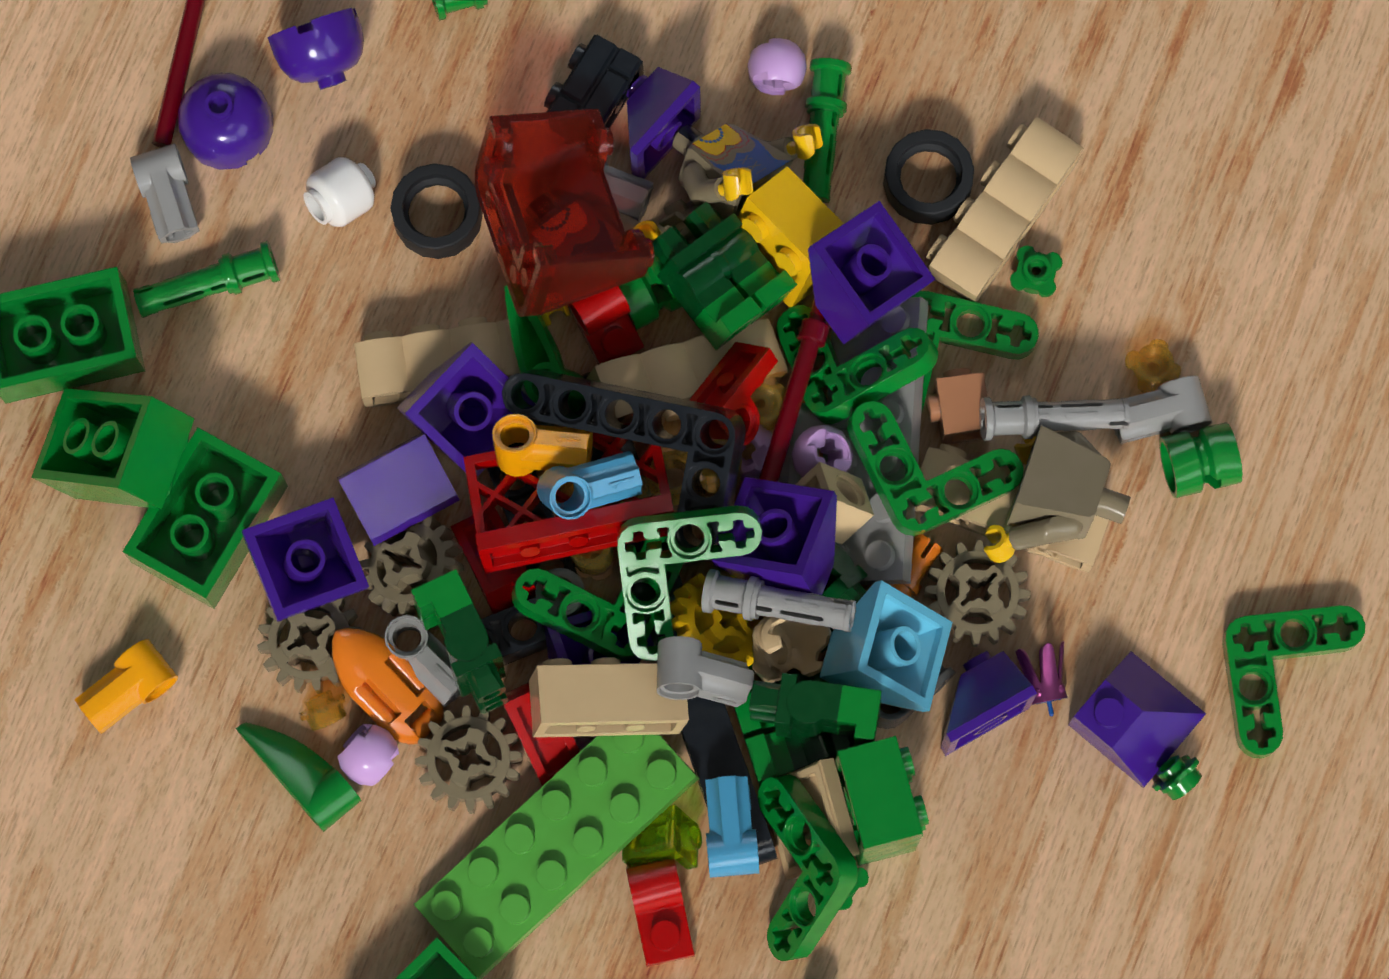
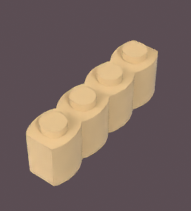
M1038 117L1033 120L1029 127L1023 123L1019 125L1006 146L1012 150L1002 164L995 160L990 165L980 181V184L985 187L983 192L975 201L968 197L963 202L953 218V221L959 224L949 238L941 234L926 256L927 259L932 261L929 265V271L935 280L965 300L978 302L1001 268L1012 256L1082 156L1084 147Z
M506 314L505 320L498 322H487L485 317H470L460 320L458 322L459 326L451 329H440L438 324H423L413 327L411 329L412 334L393 337L390 331H377L366 334L364 341L354 343L361 397L365 407L402 403L433 370L470 342L475 344L507 377L520 373L512 342L508 315Z
M762 319L750 324L717 351L708 339L701 335L685 342L668 344L641 354L624 356L601 363L592 369L587 379L689 400L735 342L768 347L778 360V363L766 376L762 385L754 391L752 397L764 396L779 388L778 383L789 370L769 319ZM619 400L615 406V416L620 423H630L633 419L632 407L623 400ZM666 410L662 415L667 422L680 419L671 410Z
M941 444L939 449L928 447L921 466L925 480L928 481L969 462L966 459L967 453L947 444ZM993 461L994 468L987 475L978 478L980 486L982 487L987 482L996 478H1000L1006 484L1005 477L1011 473L1008 466L999 467ZM970 470L976 476L975 470ZM954 479L948 481L945 485V496L951 503L963 505L968 502L970 492L964 482ZM1019 485L1007 495L949 521V523L982 536H986V530L992 525H1000L1006 533H1009L1012 526L1007 525ZM981 489L982 495H983V496H984V495H987V494ZM927 490L933 496V490ZM934 497L928 502L916 506L915 511L924 514L927 510L937 506ZM938 508L939 515H944V513ZM1095 515L1089 531L1083 539L1057 542L1022 550L1089 573L1094 564L1109 520Z

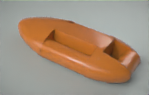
M353 628L338 629L334 632L332 655L337 675L347 694L378 726L388 730L398 742L414 745L418 744L419 738H426L431 733L428 726L430 721L437 724L442 722L443 705L419 681L409 661L398 658L390 652L383 637L362 629ZM388 643L390 648L395 652L394 647L390 643ZM422 703L426 710L408 726L405 720Z

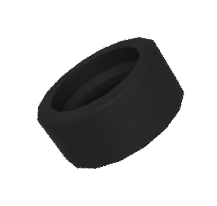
M930 129L909 133L894 145L886 159L883 186L887 200L899 215L914 223L933 225L948 221L955 216L963 202L970 197L973 186L974 166L969 151L959 139L950 134ZM924 151L939 153L948 158L954 165L957 175L956 185L951 194L942 201L935 203L919 202L910 197L903 189L900 179L901 169L905 162L914 154Z
M437 163L417 167L405 175L393 192L390 207L397 235L405 246L422 257L435 259L455 256L469 247L480 231L483 216L477 188L469 177L453 166ZM439 185L449 187L458 193L463 200L465 212L463 221L455 231L449 235L435 238L425 236L415 229L410 221L409 208L411 201L417 193L425 188Z

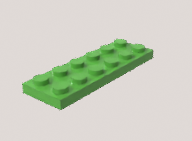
M661 735L596 736L414 905L477 978L482 979L688 790L699 777Z

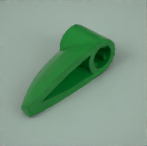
M514 280L504 286L510 332L520 373L532 369H540L584 378L579 373L565 367L552 334L519 283ZM526 380L524 382L526 393L533 402L537 403L539 391L533 382ZM572 390L568 396L569 408L574 413L585 403L584 396L576 390Z
M247 722L235 728L323 832L362 801L351 785L334 767L299 741L278 731Z

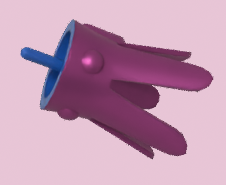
M1064 641L1060 644L1058 673L1053 645L1047 643L1040 648V681L1026 651L1023 649L1015 651L1024 676L1037 692L1032 705L1047 702L1050 716L1054 715L1051 701L1068 698L1062 681Z

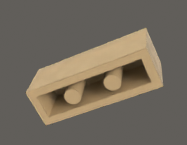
M556 658L546 660L542 665H537L529 679L533 737L680 734L689 721L687 699H668L657 693V661H645L642 659L639 662L640 664H621L620 659L600 658L593 660L591 664L572 665V661L569 659Z

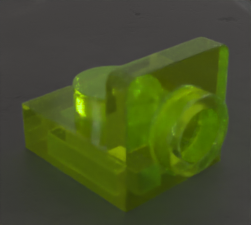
M671 805L622 849V861L629 867L675 859L687 870L697 868L698 849L702 846L700 828L676 805Z

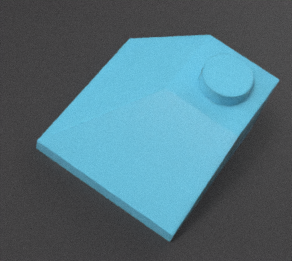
M882 580L876 581L856 604L855 619L851 632L834 629L831 633L820 678L833 684L882 691L881 703L920 712L930 711L953 622Z

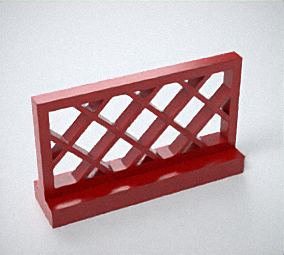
M593 432L592 446L604 453L600 458L602 459L623 453L620 449L628 439ZM523 445L514 446V447H510V448H519V447H521V446H523ZM651 445L639 461L635 459L640 475H644L658 483L661 495L643 499L635 496L606 504L604 507L589 509L583 516L569 520L558 515L542 519L531 513L540 502L537 494L539 479L531 474L519 477L506 475L494 491L478 481L477 470L495 466L499 467L495 451L463 457L476 529L477 549L485 574L616 547L618 532L621 526L629 519L675 513L661 446ZM653 459L656 470L648 466ZM517 478L536 488L522 507L504 497ZM557 490L555 495L556 501L560 503L570 498ZM481 495L488 498L483 505ZM497 504L515 514V517L507 527L487 531L485 519ZM668 527L659 528L661 537L667 536ZM637 531L633 533V541L626 542V544L648 539L644 538L643 532Z

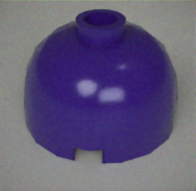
M355 8L330 13L312 19L309 23L298 27L295 25L267 37L280 69L290 79L299 83L317 82L320 90L347 81L344 72L357 65L363 53L364 45L362 26Z
M215 73L196 81L184 94L178 109L179 132L187 149L203 165L219 170L238 169L247 165L246 161L254 158L258 153L260 155L263 153L273 133V114L263 92L247 78L233 73Z

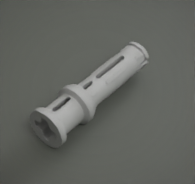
M1028 395L1022 396L1020 401L992 402L990 397H982L979 407L980 432L983 441H991L993 436L1022 435L1024 439H1032L1037 436L1041 426L1053 431L1128 429V422H1130V408L1127 398L1037 402L1036 398Z
M709 569L703 586L701 609L705 613H712L714 609L742 614L744 620L750 621L758 619L759 616H766L851 632L856 613V601L775 588L765 585V582L760 580L759 577L751 576L749 580L721 576L719 570Z

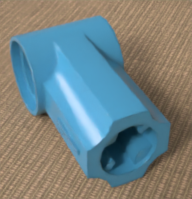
M626 451L570 468L554 466L540 476L537 484V494L540 501L559 517L569 520L583 516L589 509L641 495L643 484L633 454L630 451ZM567 482H573L574 491L572 496L563 503H556L555 495L557 489Z
M723 776L705 780L710 832L706 833L710 878L759 874L756 829H752L751 799L748 777Z

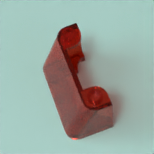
M599 109L489 116L475 166V188L515 310L520 317L543 315L644 277L648 267L653 265L654 248L650 238H645L640 229H630L625 232L603 169L607 156H611L613 153L614 139L611 129L605 128Z

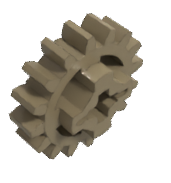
M430 516L376 546L373 543L366 542L364 547L371 553V557L359 562L362 569L369 573L365 577L369 585L368 590L371 591L368 596L370 601L379 607L382 606L384 611L394 617L398 613L415 616L416 607L411 593L412 589L455 569L458 572L464 571V565L454 559L463 551L462 547L452 540L455 534ZM406 563L410 566L412 564L420 565L421 568L418 569L413 566L411 568L402 566V564Z
M977 540L973 551L969 552L962 542L957 543L955 558L943 552L939 557L943 570L931 567L928 573V577L936 582L937 585L926 586L924 590V596L936 600L928 608L953 622L951 627L955 630L953 642L958 643L964 634L969 635L972 647H978L981 636L987 635L988 640L993 645L997 644L999 641L998 630L1000 629L1012 635L1016 627L1011 618L1024 619L1027 610L1018 605V602L1028 601L1031 596V591L1019 588V585L1027 580V572L1014 573L1013 571L1018 558L1013 555L1006 562L994 563L984 552L982 540ZM967 564H985L990 566L988 570H973ZM948 578L951 580V585L956 589V599L950 606H948L945 597V585ZM1004 581H1006L1009 589L1007 609L998 597V589ZM990 582L984 597L986 602L981 598H976L974 601L970 600L964 605L970 591L969 585L974 589H978L981 586L985 587ZM967 617H983L987 623L973 624L964 621V619Z
M344 598L311 609L323 611L331 615L330 617L326 615L321 619L306 616L303 612L277 622L271 607L267 608L266 611L273 621L271 625H259V632L268 637V641L258 644L257 648L261 654H271V657L263 664L268 672L281 669L276 679L280 685L284 686L291 679H294V689L297 693L301 694L306 688L307 683H312L317 694L323 692V681L330 680L336 687L341 686L331 657L333 634L338 629H362L356 626L350 627L358 618L354 609L341 612L345 604ZM289 621L291 627L288 639L280 643L281 647H279L282 629ZM309 631L313 635L318 636L317 642L319 646L313 650L304 645L305 639L303 635ZM300 662L316 665L319 670L301 671L293 668L291 665L296 666Z
M464 705L462 717L456 719L449 710L444 711L446 724L439 726L437 723L430 721L428 726L434 736L431 740L427 738H419L418 740L419 746L427 751V755L415 758L417 767L428 768V772L419 778L421 784L428 786L435 783L436 787L430 796L435 802L442 799L445 795L448 796V809L451 811H455L460 802H465L469 814H475L476 802L482 800L489 809L494 808L492 796L495 793H499L506 798L510 795L505 785L506 780L519 781L520 774L511 768V764L523 761L521 752L510 751V747L519 741L516 733L503 735L502 733L507 726L506 720L502 717L493 724L490 723V711L482 715L480 712L478 717H473L469 705ZM468 728L465 736L453 742L446 740L452 733ZM489 734L498 742L502 760L488 754L485 747ZM471 749H475L478 759L484 762V764H471L467 771L463 770L460 760L454 755H468ZM437 759L449 764L453 771L449 785L439 775ZM485 777L492 779L487 786L470 791L472 783Z

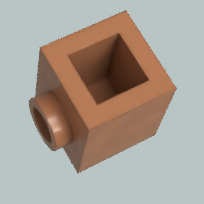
M957 368L944 372L943 378H936L933 389L934 393L927 394L926 396L930 423L938 422L941 444L982 440L979 407L981 398L988 397L984 372L972 374L970 368Z

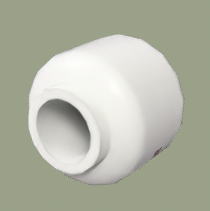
M338 157L309 176L306 182L307 191L304 193V201L309 212L319 223L323 225L329 223L334 227H344L369 211L374 205L373 188L376 186V181L372 172L365 164H356L349 158Z

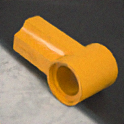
M509 414L502 417L495 423L492 430L497 464L500 470L510 476H525L534 470L546 471L554 466L570 468L591 462L593 432L535 425L531 419L521 414ZM514 443H524V445L519 448L508 447L509 445Z
M149 639L141 640L127 649L115 661V668L74 699L84 715L101 734L139 704H147L159 698L178 680L177 674Z

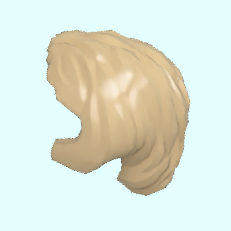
M765 616L753 628L752 653L754 661L752 669L760 676L763 682L769 683L780 681L782 673H787L792 668L800 670L801 674L807 677L820 673L823 662L818 661V656L829 644L831 637L830 627Z

